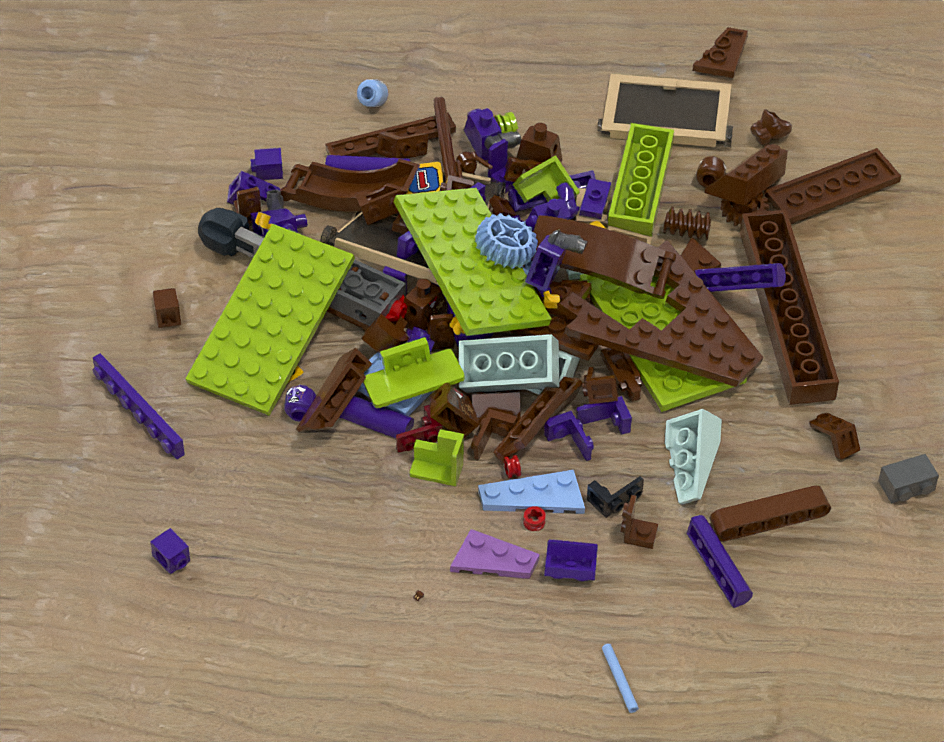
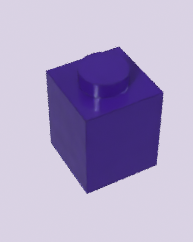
M281 148L254 150L255 159H251V171L256 172V177L261 180L283 179Z

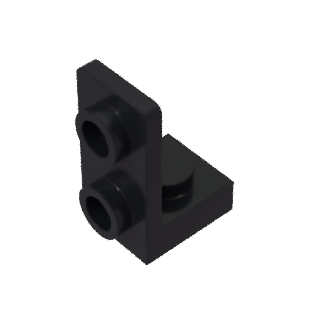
M639 476L613 495L610 494L605 486H601L594 480L588 484L586 500L607 518L613 513L620 512L624 504L630 502L631 495H635L636 500L642 495L644 479Z

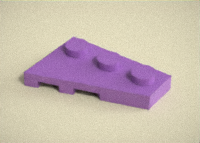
M471 529L450 566V572L459 573L460 570L473 571V574L480 575L483 572L497 573L503 577L530 579L539 562L540 554Z

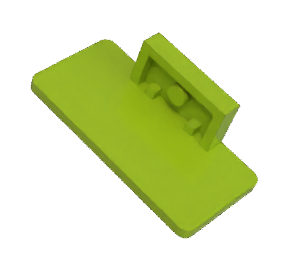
M424 337L380 351L383 370L365 375L366 379L363 384L374 407L381 408L439 389L444 383L454 385L465 380V374L451 349L430 354L428 342Z

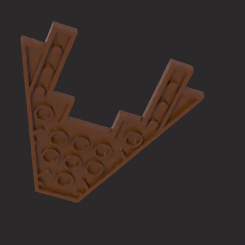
M667 240L658 248L673 252L677 256L675 262L671 265L666 282L674 290L667 296L665 302L681 313L664 329L660 330L643 318L631 329H628L573 292L559 303L558 311L573 320L566 326L564 334L734 387L742 383L763 360L761 353L706 288L702 279L697 277ZM658 258L653 276L657 278L663 263L662 259Z

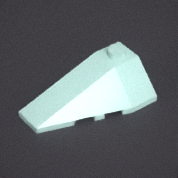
M704 409L666 421L665 445L666 449L670 450L671 459L669 463L670 467L674 468L675 489L678 502L682 505L701 499L721 441L722 419Z

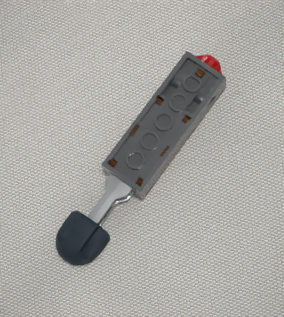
M224 208L209 210L202 216L198 225V235L203 244L210 250L223 256H233L238 252H242L253 258L264 237L249 231V223L246 217ZM354 260L327 312L364 330L380 314L391 323L397 322L400 316L404 318L407 313V305L404 303L406 285L394 277Z

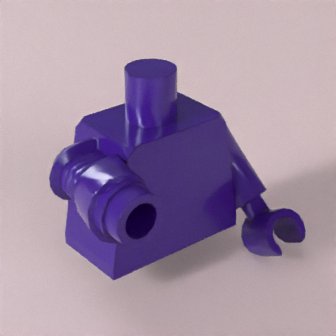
M562 183L557 186L556 191L559 199H551L549 202L535 206L532 209L529 217L525 220L526 226L532 227V232L539 215L572 220L578 214L580 207L576 205L574 190L568 183ZM516 215V216L511 217V218H514V219L518 217V220H519L520 222H524V221L520 220V216H519V215Z

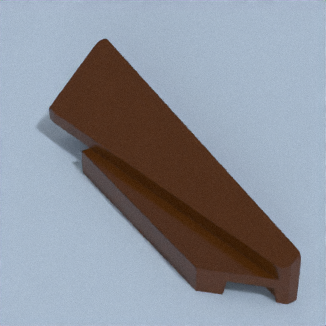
M357 348L339 358L297 426L296 430L298 432L304 430H323L333 427L366 379L363 373L372 365Z
M563 377L559 382V387H545L494 450L493 454L501 465H504V457L511 459L519 450L525 448L533 437L545 427V422L549 418L557 416L576 398L582 385L581 379Z

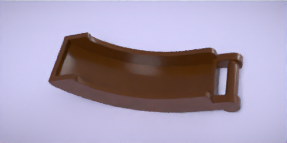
M398 159L397 163L388 167L367 171L345 170L317 162H312L309 167L295 164L291 170V177L286 186L281 188L280 193L283 201L293 200L333 211H361L355 196L356 193L364 191L366 198L371 197V199L401 188L405 195L420 164ZM305 177L302 184L295 190L294 188L298 180Z
M538 216L533 231L536 233V239L538 240L537 248L547 235H551L559 229L562 233L578 235L587 241L582 254L567 250L560 268L593 276L639 294L645 293L655 298L664 299L666 294L664 289L670 268L677 256L675 253L664 251L638 239L595 225L552 216ZM659 258L663 260L656 287L650 285Z

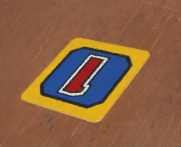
M441 163L420 164L406 194L439 191L443 182Z

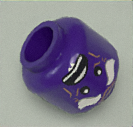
M297 385L290 388L286 392L285 413L292 420L300 422L315 399V392L305 385Z

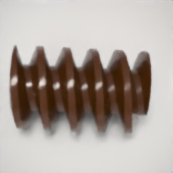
M671 206L670 210L666 213L663 233L665 234L668 228H670L671 235H674L678 229L680 236L683 237L687 231L688 237L692 238L696 232L698 239H701L705 234L708 241L711 226L710 212H707L704 218H702L701 211H698L693 216L692 210L689 209L687 214L684 215L683 208H680L676 214L674 207Z

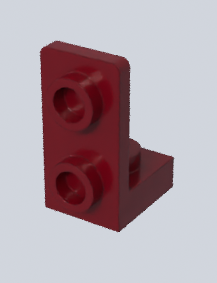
M430 405L424 406V416L421 417L423 427L396 435V450L398 453L413 450L416 439L431 443L438 442V434L440 429L443 430V425L431 417Z

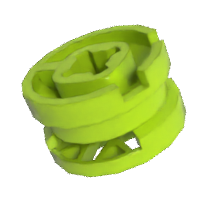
M513 112L505 113L504 116H501V114L494 115L502 133L517 131L518 124Z

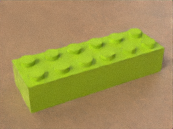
M631 123L608 215L609 226L650 237L653 236L673 148V129Z

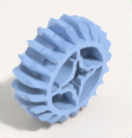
M501 213L498 216L492 214L490 217H485L478 226L475 236L476 248L481 250L480 255L487 256V261L492 260L495 262V265L501 264L503 268L509 266L511 269H514L515 266L521 268L523 265H527L532 257H534L538 243L536 233L532 232V227L526 226L525 221L520 222L518 217L514 219L509 214L503 216Z

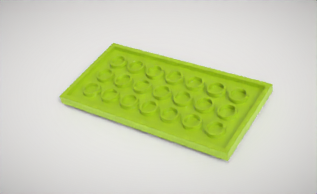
M477 188L396 195L394 204L466 336L541 327L550 324L551 317L534 287L525 282L527 275L523 268L515 266L514 269H511L509 266L503 268L501 264L495 265L494 261H487V256L480 255L481 250L476 248L475 236L478 226L485 217L492 215Z
M272 224L185 378L187 383L270 416L355 260L354 254Z
M580 275V281L587 280L588 283H591L590 299L595 307L628 329H631L643 318L662 330L681 313L665 302L667 296L674 290V288L667 284L664 289L666 291L664 299H659L645 293H636L593 276ZM653 276L650 286L656 287L657 277ZM630 355L641 375V380L662 412L734 387ZM747 378L739 385L746 383Z

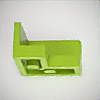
M556 155L522 174L513 184L524 203L542 193L548 202L551 199H559L556 188L562 183H568L573 188L575 198L580 194V191Z
M440 429L438 444L416 439L414 460L409 472L410 477L456 487L464 464V434Z

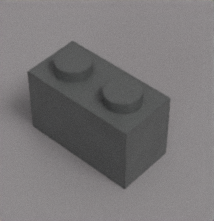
M922 454L882 466L878 482L892 504L898 501H907L921 494L927 495L935 491L939 475L927 455Z

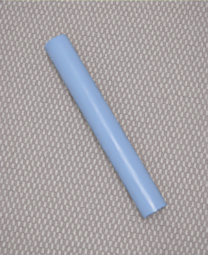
M603 645L602 651L628 711L634 713L638 711L639 707L612 645Z

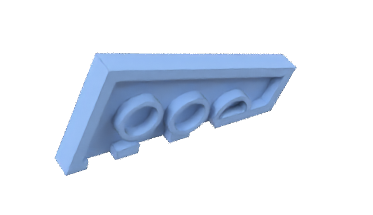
M574 470L478 485V493L484 511L515 512L516 509H527L537 506L543 510H553V513H564V510L576 511V514H585V506Z

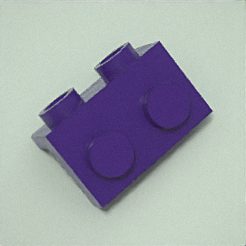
M548 540L544 576H550L554 579L572 578L578 581H595L598 545Z

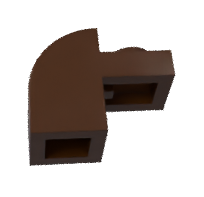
M380 314L366 329L361 339L379 353L380 351L405 344L409 339L404 331L408 322L400 316L399 320L393 324Z

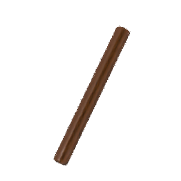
M435 97L433 105L445 180H447L448 175L458 176L445 99L443 97Z

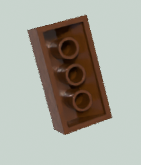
M774 144L765 146L705 188L704 193L744 206L785 175L788 150L781 149L778 145Z

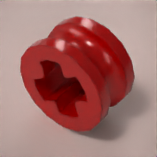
M513 455L511 459L504 457V468L507 478L510 479L513 475L520 477L521 467L517 455Z
M537 506L527 508L523 519L525 528L530 531L543 529L546 519L545 511ZM531 517H536L538 521H533Z

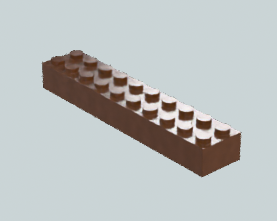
M787 210L743 213L740 235L749 266L780 263L785 269L786 279L782 287L756 288L789 405L836 400L839 379Z

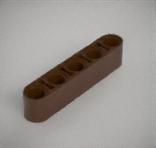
M815 485L721 508L714 511L709 519L720 541L724 542L824 517L831 511V505L822 487Z

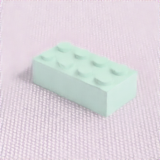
M553 335L459 341V365L465 374V380L459 382V388L466 393L559 387V341Z

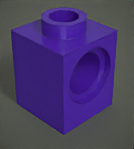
M171 528L150 541L152 556L170 575L184 568L190 562L189 546Z

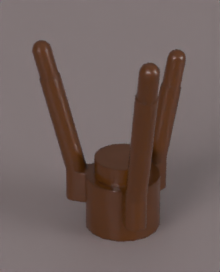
M474 151L472 153L462 152L455 160L457 176L463 178L462 172L475 175L477 162L488 169H492L493 166L480 158Z

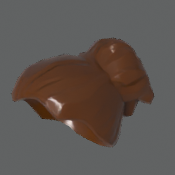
M764 109L761 120L752 124L750 130L759 144L767 145L772 139H781L789 135L792 131V124L780 119L775 112H769L767 109Z

